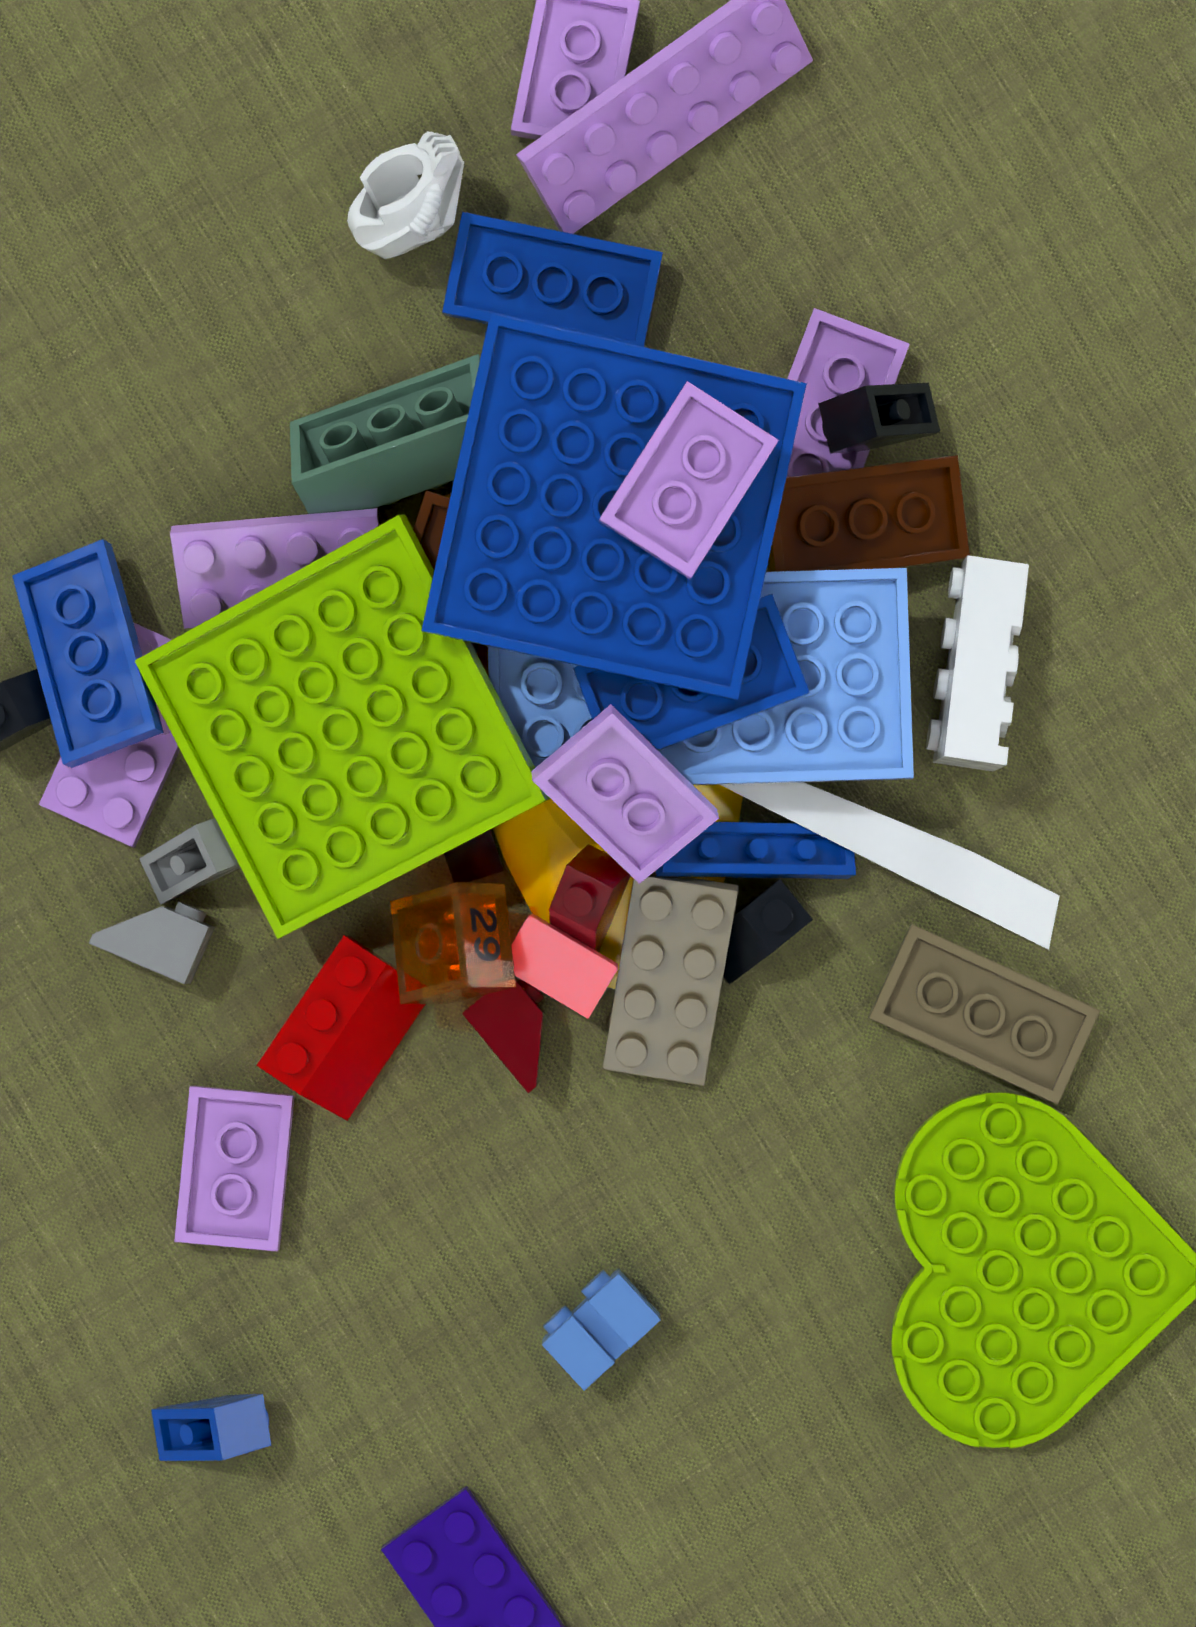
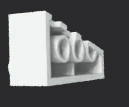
M967 555L961 562V568H952L948 598L956 599L953 619L945 618L941 636V648L949 649L946 669L938 668L933 693L934 699L941 700L939 720H930L926 741V749L934 750L933 763L992 772L1007 766L1009 747L998 746L999 737L1005 738L1008 726L1012 723L1014 703L1011 702V697L1005 696L1006 687H1012L1017 674L1019 650L1018 646L1013 645L1014 635L1019 636L1022 629L1029 564Z

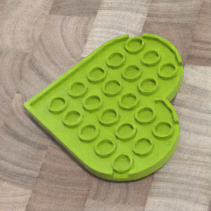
M991 1092L971 1095L956 1100L935 1112L917 1129L908 1142L896 1173L894 1204L901 1234L913 1256L922 1265V1268L909 1282L897 1305L891 1331V1354L898 1381L912 1406L932 1427L949 1438L978 1448L980 1446L991 1448L1009 1447L1011 1449L1035 1443L1049 1436L1067 1423L1196 1299V1253L1065 1116L1050 1106L1029 1097L1013 1093Z

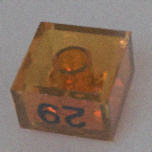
M456 882L390 901L400 1004H449L516 987L505 884Z

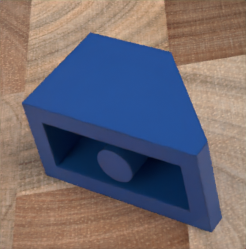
M263 1394L227 1395L151 1409L160 1461H223L272 1446L269 1433V1415L265 1408Z

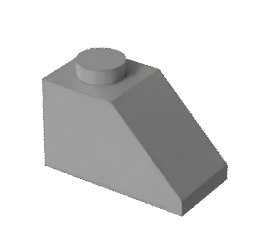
M215 818L194 825L139 858L160 905L240 868Z
M178 901L175 910L161 906L92 934L89 944L182 984H191L215 927L203 922L207 913Z

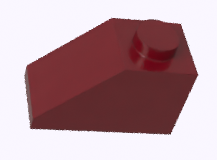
M588 844L566 865L549 907L550 924L599 952L631 875L609 854Z
M510 973L462 1014L526 1092L530 1093L536 1088L538 1083L544 1012L537 1004L545 998L537 988L521 979L517 980Z

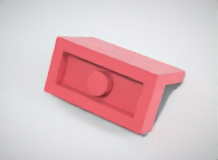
M530 914L527 917L499 967L587 1019L591 1016L618 970L616 962L535 914Z

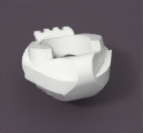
M427 131L421 137L418 145L412 143L382 153L365 168L360 176L364 188L353 201L347 219L348 226L360 246L384 259L405 254L435 240L454 225L464 161L451 135L446 136Z

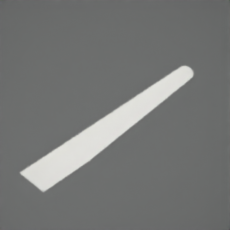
M804 782L721 785L1049 950L1060 896L968 849Z

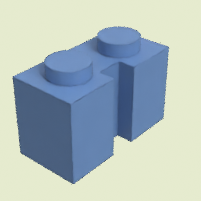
M619 1268L610 1276L602 1270L581 1290L586 1298L576 1308L570 1311L566 1305L563 1306L543 1325V1328L548 1333L542 1339V1346L583 1391L609 1369L618 1357L629 1347L631 1348L661 1320L660 1313Z

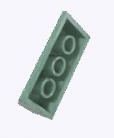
M479 354L291 421L292 485L308 514L374 509L379 506H389L402 498L427 489H437L453 481L480 363Z

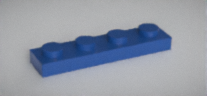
M714 822L656 870V876L849 879L856 875L855 853L797 823Z

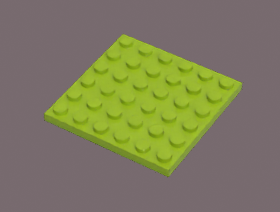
M405 514L388 520L135 660L145 683L277 939L550 799L532 781L531 771L535 769V766L471 642L421 631L434 570Z

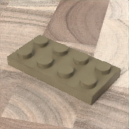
M653 872L640 884L633 879L602 1069L704 1086L736 907L738 885L691 877L656 876V872Z
M910 924L868 1018L1058 1105L1100 1010Z

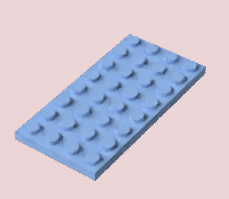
M907 568L766 572L761 597L773 594L810 693L659 750L692 785L913 779ZM488 646L489 679L536 768L592 720L573 668L577 665Z

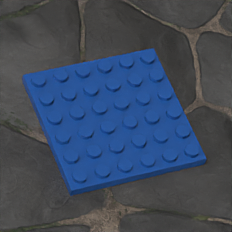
M490 313L421 631L738 700L807 383ZM687 381L779 440L691 579L683 576L599 522L603 512Z

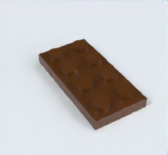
M958 455L786 477L768 560L769 572L898 568L966 558L967 555L970 556Z

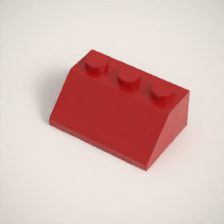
M344 935L256 1066L299 1095L348 1121L434 992L351 936Z

